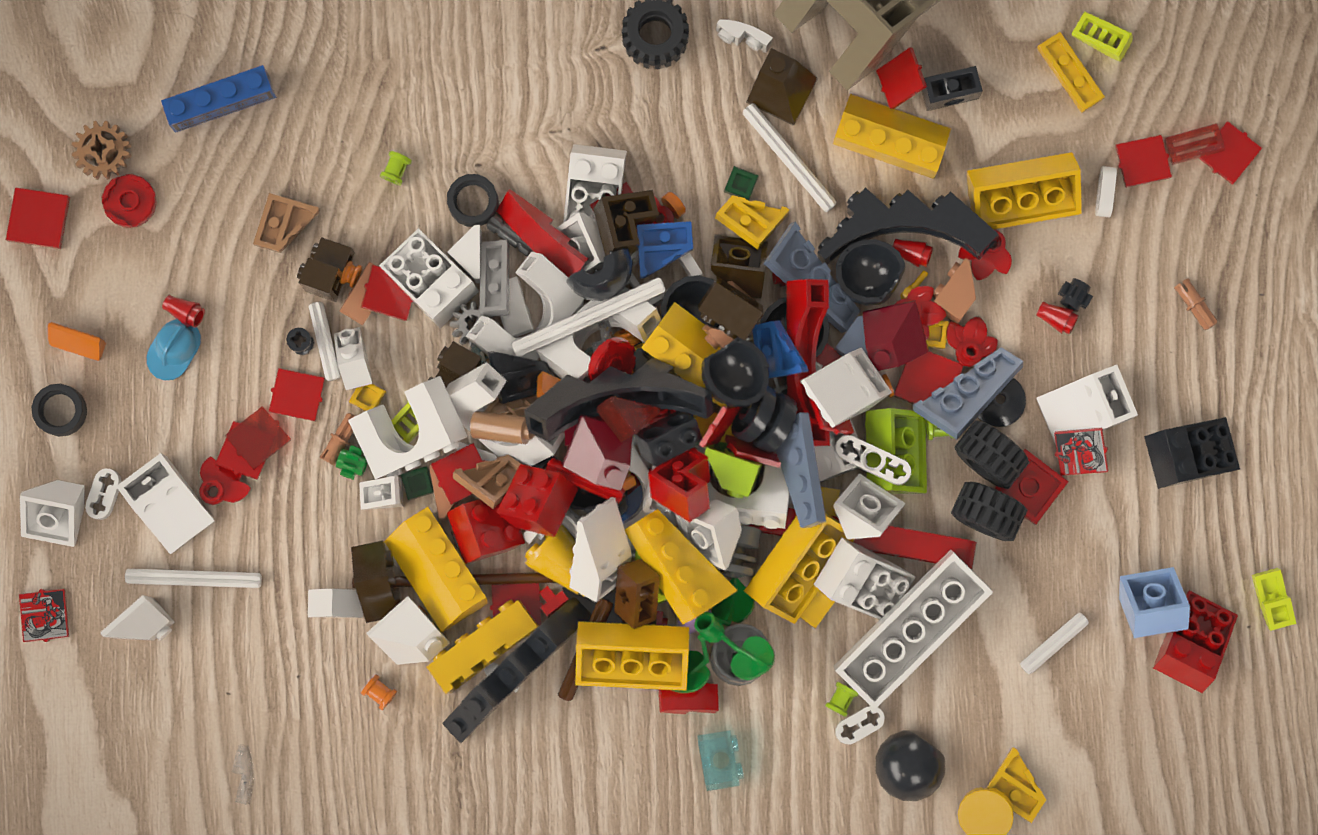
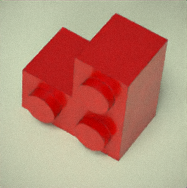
M691 448L648 472L651 498L689 523L710 509L708 457L695 448Z

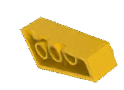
M658 509L624 529L641 559L660 575L659 588L682 625L695 619L737 591Z
M511 599L499 608L500 614L493 619L488 616L476 625L478 629L470 635L468 632L454 642L456 644L448 651L446 649L442 650L432 659L433 662L426 666L445 694L453 693L539 627L521 601L518 600L514 603Z

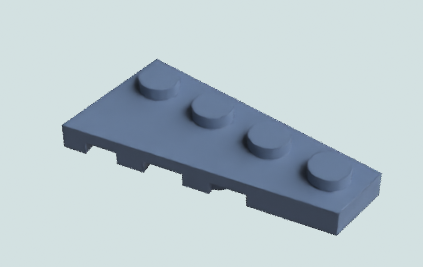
M795 221L788 226L764 262V265L786 284V281L829 280L827 320L837 330L844 333L850 328L860 310L842 292L839 284L830 275V268L825 262L822 263L814 253V246L809 240L806 241L799 232L801 228Z
M1001 347L975 364L974 368L966 374L961 373L955 377L954 381L943 389L940 387L932 392V396L926 400H920L915 403L913 411L957 440L1023 368V361Z
M798 413L788 436L780 447L776 449V453L781 462L780 466L800 527L811 528L826 522L809 413Z

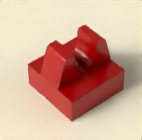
M548 585L539 592L547 602L540 608L548 618L569 601L563 591L555 595Z

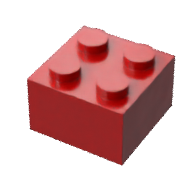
M520 464L496 513L516 528L555 537L578 488L561 473Z
M479 499L462 504L447 512L465 564L506 553L525 544L521 529L514 527L496 513L501 502L492 509Z

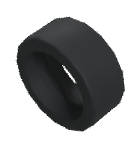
M466 174L458 177L451 184L447 192V205L452 217L458 223L467 227H473L474 225L482 226L487 224L490 218L495 216L497 212L499 198L494 185L486 177L479 174ZM477 185L487 192L489 197L488 206L482 214L468 216L458 208L457 197L464 187Z
M61 383L50 384L42 388L34 397L31 406L32 417L36 425L44 432L58 437L69 436L77 432L84 424L87 416V405L83 396L74 388ZM54 395H66L72 399L75 405L74 417L63 426L50 424L44 416L45 403Z

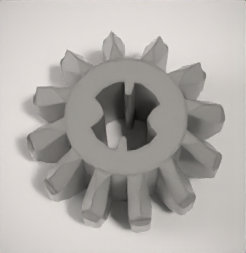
M475 301L471 302V309L467 310L465 304H461L462 314L458 311L453 312V316L459 321L450 322L451 327L458 328L453 331L452 335L454 338L462 336L459 341L461 345L466 344L468 341L465 337L470 331L467 322L469 320L474 322L473 319L478 321L481 317L480 308L477 310ZM469 341L470 347L475 348L476 345Z

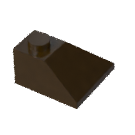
M771 48L746 103L755 104L758 109L794 126L818 78L797 60Z
M715 235L710 270L726 282L733 281L750 297L762 298L766 269L764 262L767 258L768 241H765L759 249H756L743 238Z

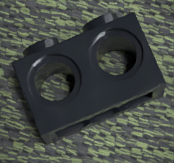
M675 411L633 433L641 456L655 467L699 445L703 439L696 418L681 411Z

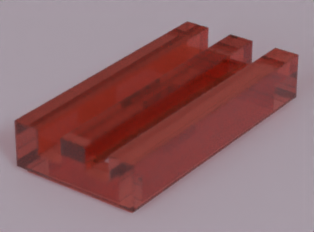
M1217 123L1169 136L1164 140L1172 165L1225 150ZM1214 132L1215 135L1212 137L1193 141L1174 147L1173 143L1202 136ZM1217 142V144L1213 146L1198 149L1181 155H1176V153L1183 152L1186 150Z

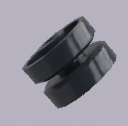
M768 385L766 393L759 401L746 407H741L731 425L733 436L746 443L753 442L756 448L766 453L774 452L784 442L793 426L797 413V401L782 392L776 393L774 388Z

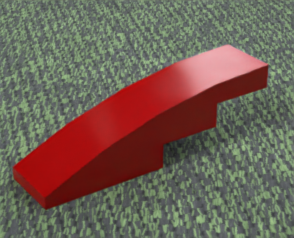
M511 189L507 191L497 212L511 229L534 252L542 254L568 278L583 269L589 258L569 245L571 239L551 225L553 219Z

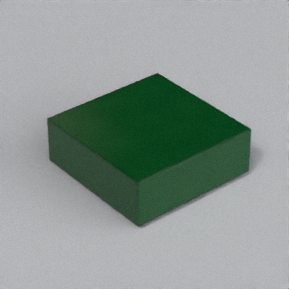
M734 166L724 193L742 197L749 201L759 175Z
M427 466L401 474L409 501L434 493Z

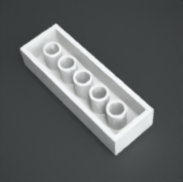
M950 550L834 665L835 671L875 710L993 591Z

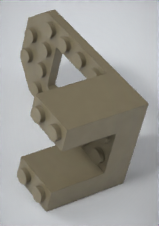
M783 0L774 12V15L793 33L821 13L829 3L854 28L858 35L829 71L848 91L877 69L917 18L941 0Z

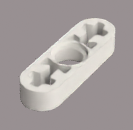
M851 435L841 437L836 443V453L843 461L895 485H902L910 478L911 468L903 459ZM851 441L853 442V448L858 451L861 450V446L867 448L861 455V462L855 461L858 455L849 452L847 456L844 455V449L840 447L841 444L847 445ZM871 452H875L881 457V464L876 468H870L865 463V457ZM886 458L892 460L889 465L897 468L899 465L904 466L903 472L906 473L905 477L899 476L898 479L893 478L894 473L886 469V474L880 473L885 466Z

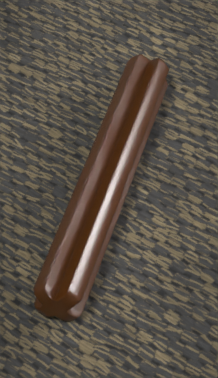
M604 598L597 601L589 622L606 623L613 603ZM576 653L558 692V697L565 701L573 700L579 686L576 685Z

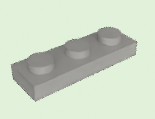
M507 239L481 242V316L509 315L510 245Z

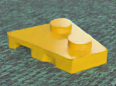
M1012 747L986 788H995L1004 793L1012 803L1013 812L1032 823L1045 803L1046 798L1035 783L1031 772L1025 766L1018 750Z

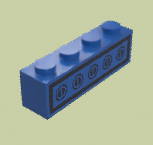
M261 65L163 99L161 103L169 126L176 133L274 99L276 95L268 72Z

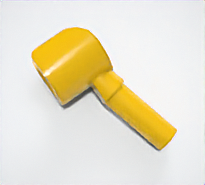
M923 270L916 280L902 291L900 298L906 299L912 289L919 287L927 277L928 272Z

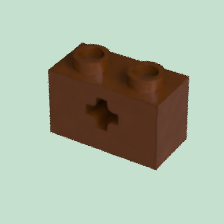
M641 559L617 567L614 612L633 629L656 621L660 575Z

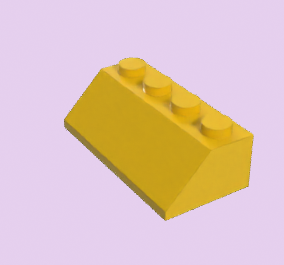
M850 94L833 144L934 179L939 169L951 128Z
M1073 152L967 170L968 196L971 210L992 229L1082 214L1081 169Z
M674 302L641 347L657 360L674 366L675 373L684 380L705 388L701 375L702 361L712 353L722 349L720 347L714 349L705 340V337L708 335L702 329L705 324L676 302ZM712 397V401H714L720 407L726 406L725 404L716 401Z
M429 507L424 508L405 520L384 541L388 549L392 551L393 557L441 633L488 604L486 596Z
M826 512V522L811 528H801L796 516L744 590L763 608L793 624L797 622L819 591L814 583L840 539L844 538L851 542L855 540L847 539L840 522Z
M578 622L576 685L686 690L689 627L643 625L633 629L629 624Z

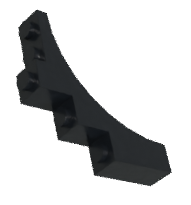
M865 187L861 192L856 191L847 201L849 204L847 206V213L851 218L846 217L839 223L836 228L838 230L832 238L826 237L818 246L819 251L817 253L819 260L828 265L849 245L858 241L894 233H919L945 239L962 247L980 260L998 241L999 234L951 191L945 197L943 195L939 196L932 204L933 210H931L909 190L903 195L898 193L889 203L891 207L888 208Z
M653 357L632 375L609 366L593 381L586 383L567 374L524 410L528 432L548 442L563 431L578 424L581 414L594 418L622 410L654 408L686 412L708 419L714 412L712 392L675 376L674 366Z
M575 596L544 621L519 647L510 653L492 673L475 686L442 724L462 743L533 672L577 633L578 622H588L592 614Z

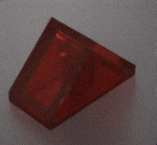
M610 397L597 406V412L622 443L639 432L660 414V408Z

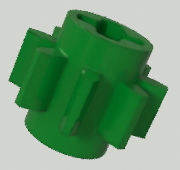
M351 445L349 450L342 448L336 462V468L341 469V476L354 480L355 475L363 476L368 462L365 456H363L362 449Z

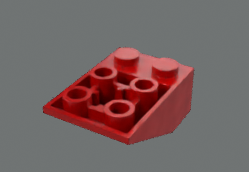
M1189 590L1186 594L1190 605L1189 628L1167 633L1153 669L1203 693L1216 679L1238 615Z

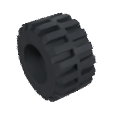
M638 0L634 3V8L629 7L627 10V16H624L622 21V42L626 48L627 55L629 57L632 56L633 62L636 64L641 62L643 67L649 69L650 65L654 66V69H660V65L665 64L667 68L671 66L673 60L677 62L680 59L681 53L684 54L689 38V23H687L686 14L681 12L682 8L678 4L676 6L673 5V0H645L642 3ZM660 21L670 28L671 36L666 42L653 45L645 42L640 37L639 31L648 22Z
M974 421L954 446L958 456L972 470L995 486L1009 489L1029 464L1026 454L1016 443L998 429L981 421Z
M964 482L951 514L959 522L980 533L1002 541H1014L1028 510L1021 502L1001 491L977 482Z

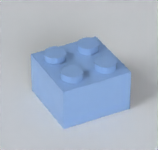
M1174 567L1120 576L1119 600L1134 638L1189 628L1190 605Z

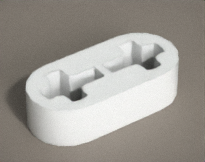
M1101 167L1096 199V216L1108 218L1111 216L1117 169L1114 167Z
M102 469L94 478L85 506L87 514L94 519L103 520L112 513L119 493L116 486L122 482L120 475L114 470ZM111 474L114 484L113 486L108 485L106 492L103 493L105 484L101 482L102 478H107ZM104 496L102 505L106 506L105 511H99L98 515H96L93 504H99L101 497Z
M868 706L842 720L835 728L836 738L843 744H853L878 730L884 723L885 717L882 710L878 707L874 710L871 706ZM866 712L878 713L879 717L876 719L877 724L875 726L872 723L862 726L860 723L867 718ZM846 724L848 727H852L857 724L859 729L852 733V739L849 740L848 737L842 738L840 733L844 731L843 725Z

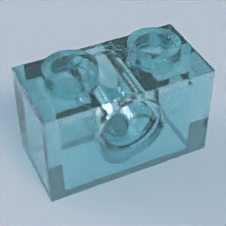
M730 730L698 735L697 739L706 791L740 786L739 779H744L741 762L736 763L734 752L739 751L737 736H731ZM718 752H724L728 755L729 762L724 768H717L713 763V757Z

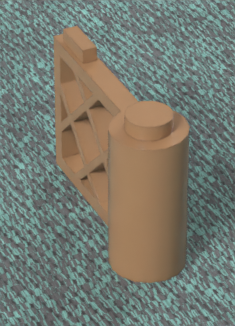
M537 394L505 404L499 403L497 396L484 412L476 411L472 415L470 421L472 438L526 445L529 440L533 439L534 435L527 430L526 419L523 417L525 416L524 410L538 399Z

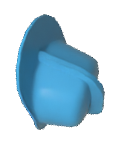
M175 319L166 323L160 329L146 356L147 366L156 378L164 381L174 380L186 371L201 344V335L198 328L186 327L179 320Z

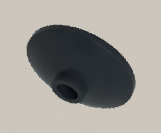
M1015 378L999 393L1005 397V402L999 404L994 398L978 416L982 422L993 427H1006L1021 417L1026 406V395L1023 387Z

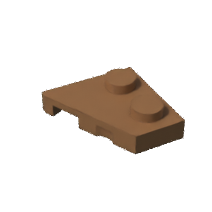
M269 193L253 245L281 253L319 214V207Z
M510 455L496 458L494 461L477 463L476 468L462 471L461 468L456 469L453 473V479L494 509L503 500L521 463Z

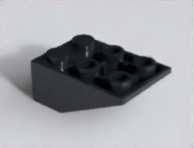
M1226 417L1169 428L1144 436L1158 489L1240 470Z

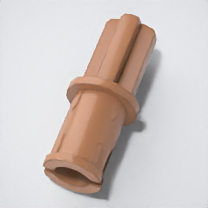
M1187 278L1182 281L1188 292L1185 291L1181 283L1175 286L1174 289L1188 306L1186 310L1192 312L1204 330L1212 328L1217 323V319L1204 302L1206 300L1205 297L1201 298L1190 282V279Z
M351 413L346 414L336 433L330 434L332 437L320 455L321 459L333 466L336 465L342 448L345 449L347 445H350L348 440L353 430L348 420L355 417Z

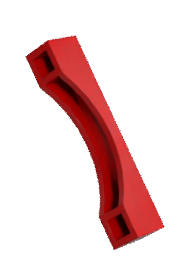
M801 279L786 281L787 334L808 367V372L787 375V395L797 401L796 414L809 413L814 446H830V431L820 429L805 387L801 382L816 372V348L819 332L829 308V280Z

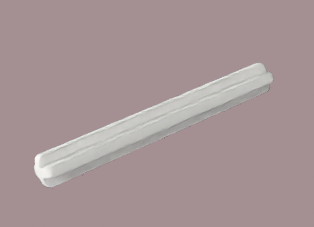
M750 104L743 111L746 119L825 212L830 211L836 205V200L757 106Z
M126 569L125 582L129 584L260 588L262 576L260 573Z

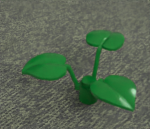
M732 578L729 581L737 589L736 592L713 606L712 614L705 612L696 618L694 626L700 633L697 638L701 642L703 654L693 650L688 652L687 689L672 691L691 693L699 690L707 683L711 672L706 666L710 661L706 641L717 643L723 640L738 652L731 661V669L739 679H755L768 672L773 666L775 653L770 643L764 638L758 636L749 637L743 643L742 648H740L724 634L723 625L730 626L732 622L740 623L744 621L754 609L755 600L744 592L746 587L738 578Z

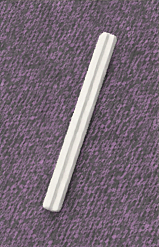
M655 278L512 343L513 350L517 357H521L665 292V286L660 278Z

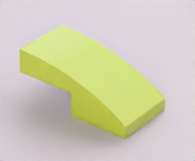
M1274 568L1253 574L1252 579L1268 629L1272 631L1297 624L1291 598L1286 593L1281 569Z

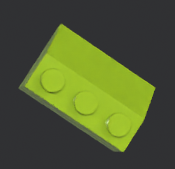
M886 408L866 411V443L905 460L911 468L909 480L902 485L892 484L867 472L866 478L890 494L927 493L926 419L911 410ZM871 452L866 456L868 462L866 465L870 468H876L881 464L879 454ZM886 458L885 466L880 473L886 474V469L894 473L893 478L898 479L899 476L905 477L906 473L903 472L904 466L899 465L897 468L889 465L892 460Z
M719 442L718 444L707 446L705 455L708 457V461L721 487L728 490L727 494L741 499L743 496L749 497L757 483L763 463L736 457L732 450L727 447V443Z

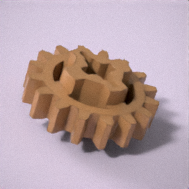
M93 121V128L91 129L84 125L85 133L77 132L75 134L80 139L79 142H72V146L77 149V151L71 153L72 157L79 159L75 165L79 169L84 168L83 173L87 176L93 172V177L96 180H99L101 174L107 180L110 179L111 172H114L117 176L120 175L118 168L120 166L127 168L124 159L132 157L126 151V149L132 147L129 141H124L128 137L127 134L120 132V127L116 124L111 128L108 121H104L102 126L97 121ZM105 134L115 137L117 141L107 140ZM101 143L105 146V149L102 151V157L97 153L101 151ZM87 160H96L99 167L89 164Z

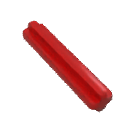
M554 458L547 464L546 470L561 473L575 486L606 499L613 497L616 503H620L623 499L624 488L620 491L594 484L563 467V462Z

